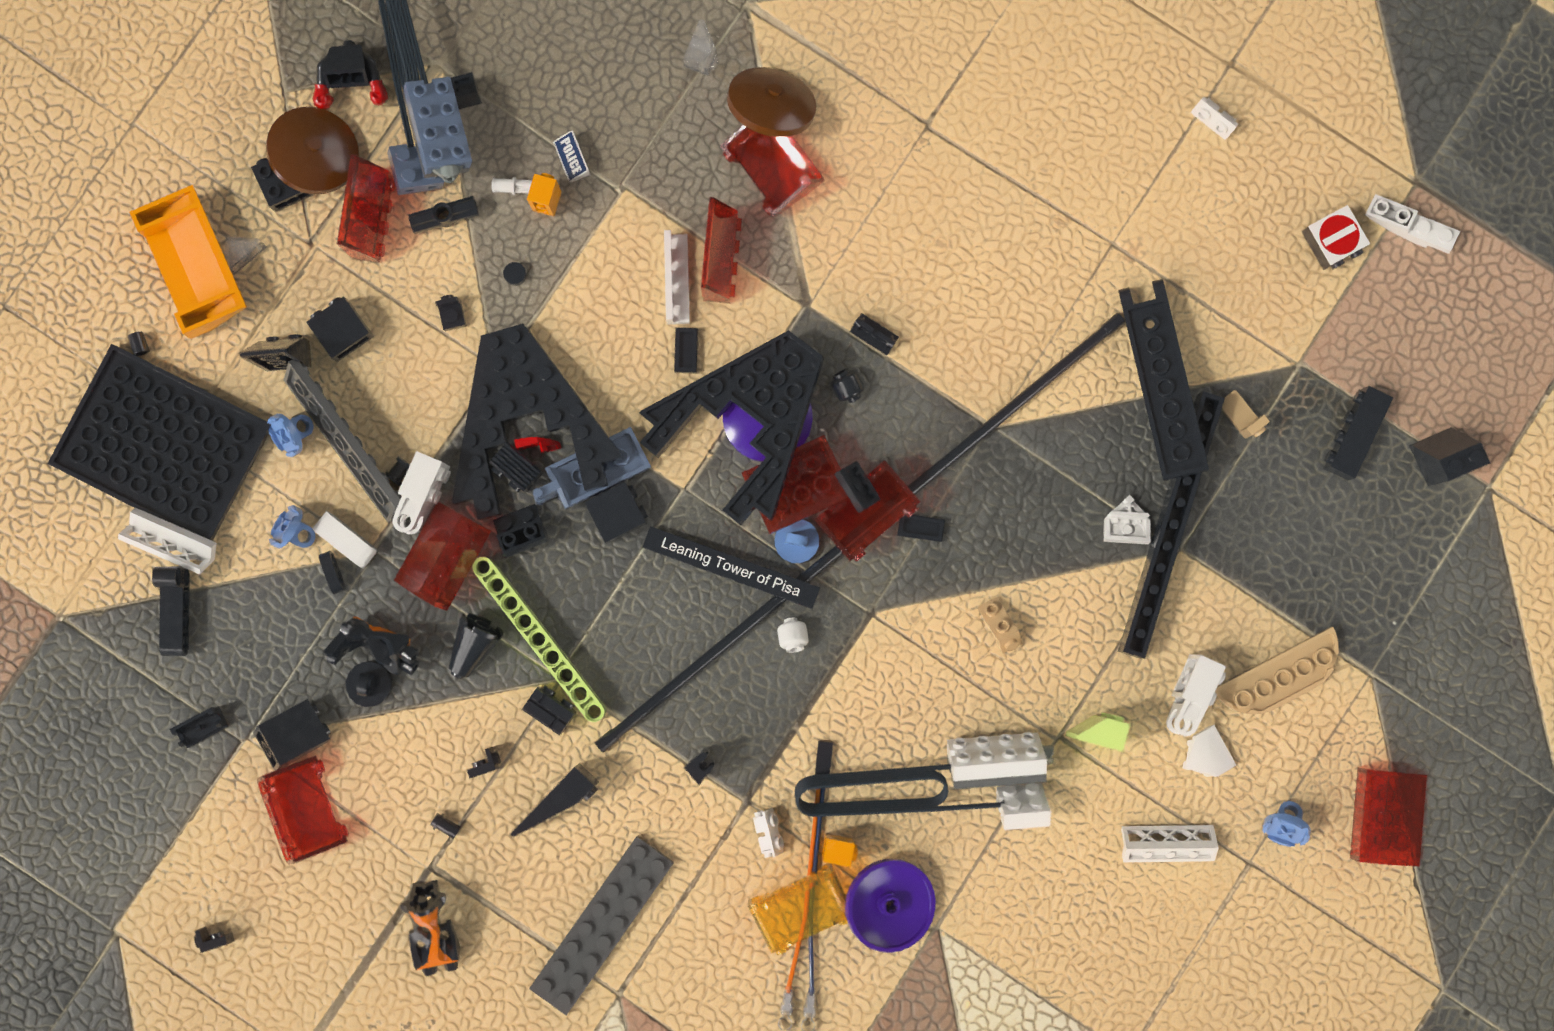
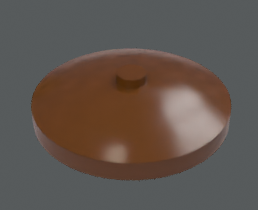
M768 67L750 68L738 73L729 85L727 103L731 113L740 123L757 133L773 137L794 136L805 131L814 119L816 100L813 93L800 79L785 71Z
M299 107L285 112L272 124L266 141V155L273 172L289 187L308 194H326L340 189L352 178L359 160V147L353 131L340 117L330 111L317 107Z

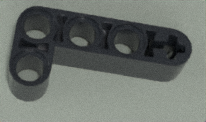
M181 566L154 567L152 582L154 587L160 588L161 656H186L189 650V570Z

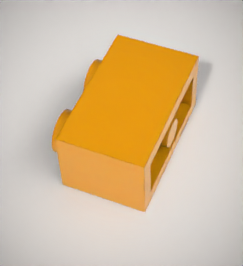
M541 173V175L534 174L527 201L533 211L555 216L562 191L554 176L547 173Z
M825 834L822 852L823 862L851 867L852 861L856 862L858 848L853 838Z

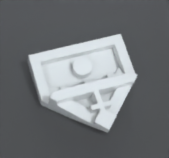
M1130 495L1105 517L1104 542L1148 545L1151 542L1150 515L1145 513Z
M1215 725L1208 726L1194 735L1192 740L1187 741L1188 753L1186 761L1183 762V769L1193 770L1204 774L1206 777H1217L1236 766Z

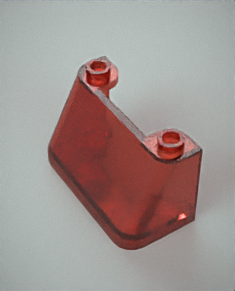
M742 125L720 145L724 151L723 156L730 163L740 164L765 198L762 200L764 205L762 207L769 216L777 217L824 182L820 171L793 136H767Z
M885 460L867 475L880 496V501L858 513L845 493L813 520L849 562L853 559L855 562L860 560L867 554L864 549L904 515L909 518L919 510L916 506L920 503L919 499Z
M317 756L257 778L261 797L281 852L288 865L348 842L346 838L349 837L345 824L341 825L339 821L336 822L321 778L323 777L322 773L325 772V767L322 760L317 759Z

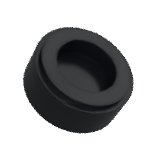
M511 262L505 266L503 276L510 285L518 286L526 280L527 273L523 265L518 262Z

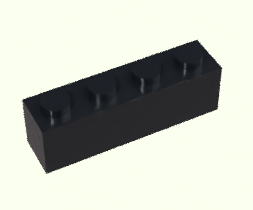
M1371 386L1359 389L1353 398V402H1355L1352 410L1349 409L1344 416L1343 421L1345 424L1343 429H1340L1335 435L1334 442L1336 443L1334 448L1329 450L1325 456V470L1346 480L1356 478L1393 397Z

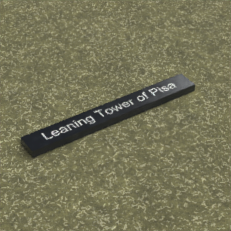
M651 526L642 546L644 549L812 610L820 591V587Z

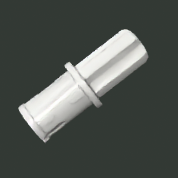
M516 177L512 179L493 178L492 191L494 193H512V195H516V193L528 194L532 180H516Z

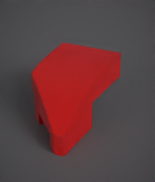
M526 437L514 440L516 449L519 451L540 446L543 454L562 449L560 442L548 438Z

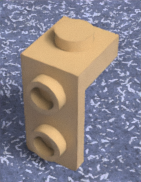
M1236 390L1224 397L1225 400L1221 410L1245 439L1252 435L1256 438L1266 431L1264 426L1270 421L1265 415L1257 417Z
M993 598L978 607L979 613L995 636L998 648L1002 654L1007 651H1013L1022 644L1019 630L998 598Z

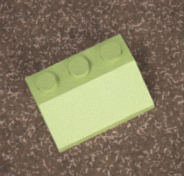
M1102 712L1101 717L1093 715L1066 731L1065 736L1123 752L1130 724L1124 723L1123 717Z

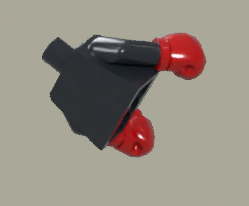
M345 40L342 46L330 47L328 54L317 64V84H315L312 98L314 106L324 110L331 108L334 98L329 93V88L370 85L371 102L376 106L384 105L388 101V92L383 85V80L380 79L376 61L369 53L363 52L361 45H356L351 40Z

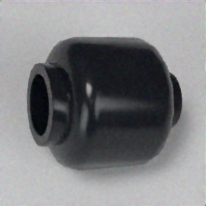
M846 368L833 375L831 387L840 401L848 400L849 403H852L861 398L860 393L864 390V384L855 370Z

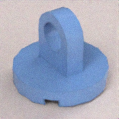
M277 413L271 416L267 422L271 424L269 434L272 441L279 450H285L287 452L285 455L289 457H294L302 451L303 445L301 440L309 436L314 429L313 421L306 415H298L288 419L283 414ZM299 420L305 423V432L297 429V422Z
M295 505L288 506L289 511L281 513L275 521L270 534L273 536V539L270 538L269 543L278 549L284 547L288 542L302 548L311 546L315 541L314 530L301 522L303 511ZM302 530H306L308 533V538L304 542L298 540V534Z
M791 519L784 522L775 534L777 553L790 563L801 564L810 560L816 554L819 547V535L816 528L810 522L803 519Z
M1292 801L1282 803L1278 812L1268 815L1264 819L1263 832L1268 834V838L1271 841L1288 847L1299 843L1300 846L1305 845L1309 841L1311 829L1302 820L1303 811L1301 807ZM1285 810L1293 811L1296 816L1286 814Z

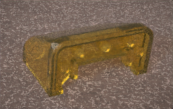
M827 863L821 866V869L817 871L818 874L813 871L802 879L774 892L764 894V899L763 897L756 896L748 900L747 906L771 953L776 952L777 955H781L789 950V946L838 923L839 926L848 923L845 914L846 894L832 864Z

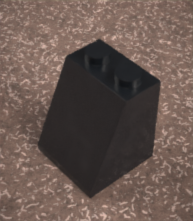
M1452 427L1409 445L1427 486L1451 481L1490 464V460L1480 441Z
M308 699L257 725L253 732L275 772L330 740L329 735L331 732L325 722L321 723L318 715H320L318 708L314 703L310 704Z

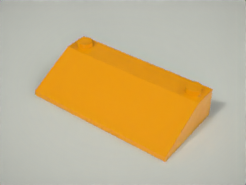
M193 185L129 212L138 233L143 235L149 244L178 312L174 313L183 335L193 339L213 330L247 308Z

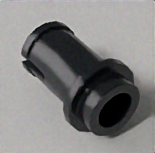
M437 813L430 824L434 827L433 830L438 829L454 839L461 826L443 817V813L442 815Z

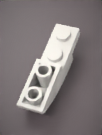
M1376 194L1365 214L1372 221L1404 239L1425 248L1427 245L1448 254L1460 233L1459 230L1418 215L1417 210Z

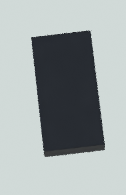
M675 328L674 373L697 374L698 328Z
M900 513L897 536L942 542L945 520Z

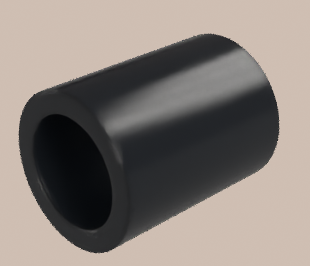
M142 331L134 332L127 336L134 355L141 356L150 352Z

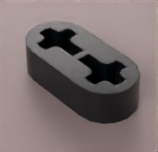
M332 551L319 554V561L331 592L337 594L345 591V584Z

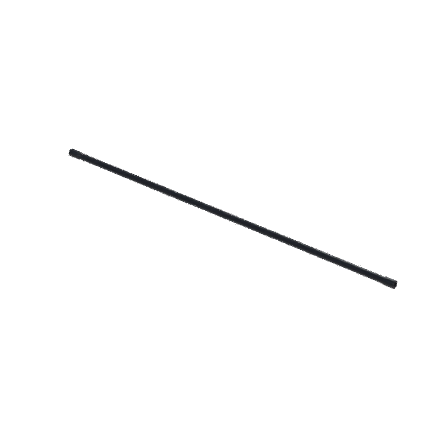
M1119 313L1113 315L1084 342L795 579L806 583L810 582L1097 344L1124 325V318ZM776 596L772 597L616 727L600 737L595 742L596 746L604 753L621 736L787 600Z

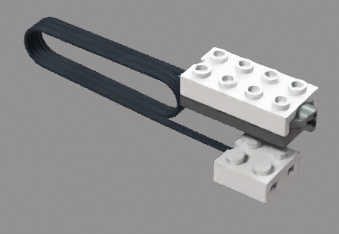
M1038 732L947 740L948 764L811 775L801 779L795 786V802L797 809L802 814L810 817L998 808L999 813H1001L1004 830L1050 826L1051 811L1041 782H1046L1047 764L1054 763V746H1043ZM937 771H950L954 790L1000 786L996 787V802L938 806L948 797L949 789L946 778ZM919 780H937L944 785L940 794L931 798L808 803L800 798L806 791L820 788Z

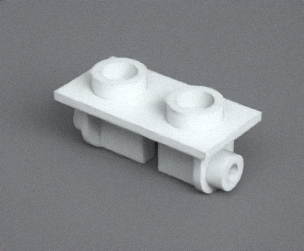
M1203 97L1191 113L1226 140L1237 127V119L1233 118L1226 111L1220 113L1218 111L1220 107L1210 100L1211 98Z
M773 807L765 811L754 812L755 817H753L756 832H765V836L758 838L761 853L764 854L765 858L780 855L784 852V841L779 834L778 817L774 813Z

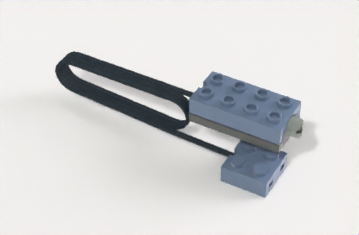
M378 0L393 82L407 144L389 146L387 153L397 194L404 195L442 189L444 181L446 183L454 182L459 173L469 172L472 164L451 78H434L428 84L407 0Z

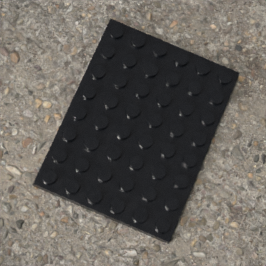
M111 343L47 464L134 508L213 541L269 435L271 424Z

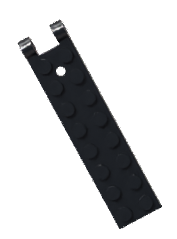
M1159 279L1152 281L1156 298L1153 300L1133 304L1129 287L1120 289L1118 292L1163 481L1209 471L1164 281ZM1153 321L1155 324L1153 328H1147L1146 323Z

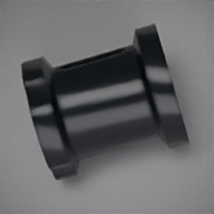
M398 456L396 458L397 462L385 474L391 481L401 486L410 464Z

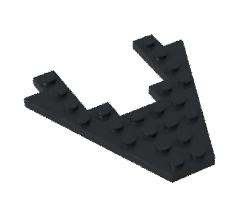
M525 324L481 335L452 498L453 504L473 500L477 520L480 521L502 515L487 450L503 446L507 442L504 422L544 412L549 432L570 427L584 491L608 486L603 464L623 459L621 452Z
M788 330L641 410L639 414L654 426L640 443L659 458L701 407L719 419L733 402L763 426L749 444L766 458L722 511L740 526L755 508L772 521L779 504L824 358Z

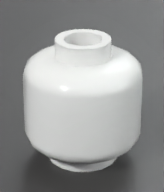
M797 618L785 619L784 623L777 629L779 645L781 648L786 649L788 653L804 650V646L809 642L807 626L804 622L798 621Z

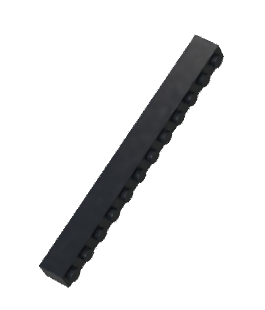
M1202 391L1196 395L1194 409L1207 458L1225 398ZM1202 472L1170 480L1119 645L1118 652L1139 659L1146 658Z

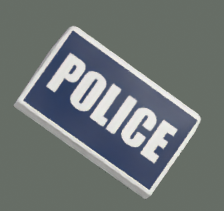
M573 131L566 133L553 142L570 183L590 175Z

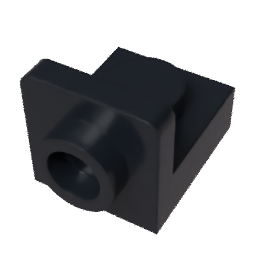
M445 295L440 297L441 300L435 301L436 307L439 309L444 331L467 326L462 303L457 296Z
M493 747L485 749L488 763H486L485 759L472 763L473 768L467 770L469 779L499 769L498 764L501 763L498 751H494Z
M206 926L195 930L194 942L196 947L200 949V953L228 945L235 941L233 933L224 935V931L209 935Z

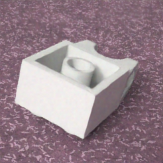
M416 451L398 491V494H401L402 497L393 517V525L398 531L412 535L422 529L433 504H437L440 500L442 484H446L450 477L449 465ZM410 517L411 523L406 527L405 522Z
M1189 654L1171 695L1175 697L1166 721L1169 731L1183 736H1190L1195 733L1208 706H1212L1217 694L1215 690L1218 684L1221 685L1225 679L1226 672L1224 670L1226 666L1202 655ZM1183 719V720H1184V725H1183V727L1180 729L1179 724H1180V721Z

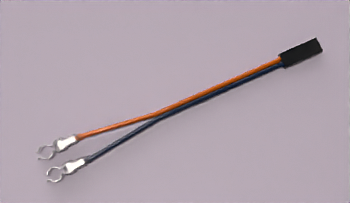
M818 741L815 775L830 774L833 742ZM825 788L816 789L815 803H824ZM813 817L804 912L788 982L785 986L783 1001L780 1005V1012L783 1016L779 1021L784 1018V1015H788V1019L791 1021V1026L786 1031L792 1027V1020L789 1017L793 1013L791 985L807 916L810 988H808L806 1003L803 1006V1015L806 1019L801 1023L802 1031H804L802 1024L807 1020V1017L811 1018V1021L814 1023L812 1018L816 1015L813 905L822 817Z

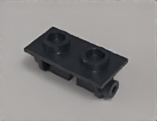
M862 313L849 331L886 356L899 338V336Z

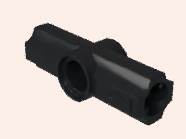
M470 196L449 203H437L432 208L408 214V219L413 233L418 234L438 227H450L455 222L479 216V211L474 196ZM449 211L447 218L439 219L441 212Z

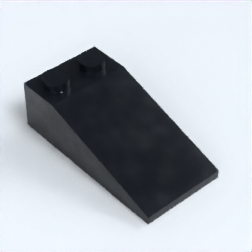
M299 334L289 335L288 339H280V337L275 336L266 337V341H258L239 352L240 358L267 372L286 370L288 362L291 360L303 363L307 368H312L310 341Z
M579 763L509 835L513 838L574 806L582 799L587 801L597 792L598 789L595 786L599 781Z

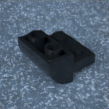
M536 504L493 520L500 549L505 558L549 542Z

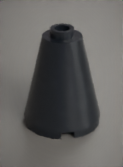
M465 613L462 614L449 663V669L454 677L463 679L464 677H469L502 639L503 631L500 627L497 626L494 629L490 626V620L479 615L468 613L466 617Z

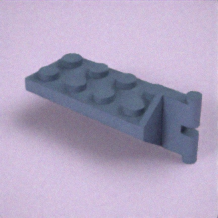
M629 427L610 436V439L623 455V459L603 464L608 486L584 491L575 453L545 468L551 482L534 489L535 503L542 505L544 502L558 496L566 510L650 469L651 465L632 428Z

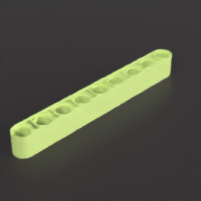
M487 557L477 558L472 565L475 575L580 712L590 722H597L603 719L606 715V707L497 564ZM487 561L490 565L489 571L482 574L479 566L482 562ZM497 579H501L504 585L503 589L499 592H496L493 588V583ZM510 597H515L517 600V606L513 610L507 607V600ZM524 615H528L531 618V624L527 628L523 627L520 623ZM537 633H542L545 636V642L541 646L534 642V637ZM551 651H556L559 655V660L555 664L548 660V654ZM565 669H570L573 673V678L569 682L564 681L562 678V672ZM578 687H583L587 691V696L583 700L576 697L575 692ZM592 705H597L601 709V714L598 718L592 717L589 713Z

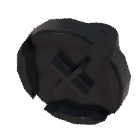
M362 662L354 666L346 679V691L349 698L363 707L379 705L389 697L392 690V677L385 667L376 662Z

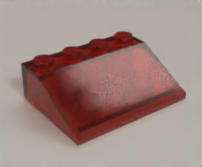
M351 154L337 245L354 260L380 263L381 257H384L385 254L384 235H387L389 230L387 216L392 211L391 191L394 192L396 186L393 175L389 170L354 154Z
M709 197L701 292L703 301L730 304L731 297L735 298L736 284H732L733 275L737 276L738 262H734L735 253L739 254L740 240H736L737 231L741 232L742 218H738V211L715 197Z
M825 435L796 447L774 519L771 521L759 511L769 534L849 499L834 475L841 469ZM759 465L742 472L745 482Z
M438 502L394 581L429 604L448 611L491 530Z
M1357 767L1350 859L1364 863L1420 867L1427 775Z

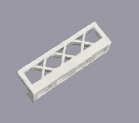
M664 230L667 325L690 324L688 235L672 234L671 230Z
M137 508L130 512L129 525L118 534L119 540L199 575L215 560L216 542ZM132 532H136L142 536L133 537L129 534H131ZM149 542H159L162 545L153 546ZM169 551H179L182 554L174 555ZM198 559L202 562L197 565L190 562V560Z
M1213 825L1122 826L1121 829L1124 843L1122 852L1123 862L1215 861L1218 852V843ZM1176 833H1182L1188 838L1185 841H1179L1173 836ZM1198 833H1209L1210 840L1202 841L1196 835ZM1128 834H1137L1142 839L1140 841H1129ZM1152 834H1160L1165 839L1163 841H1156L1150 836Z

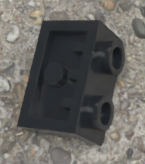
M858 461L853 462L834 474L858 513L881 500Z

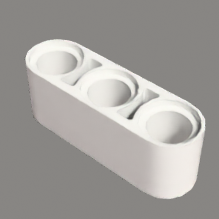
M328 511L322 515L312 528L319 536L363 569L378 551Z

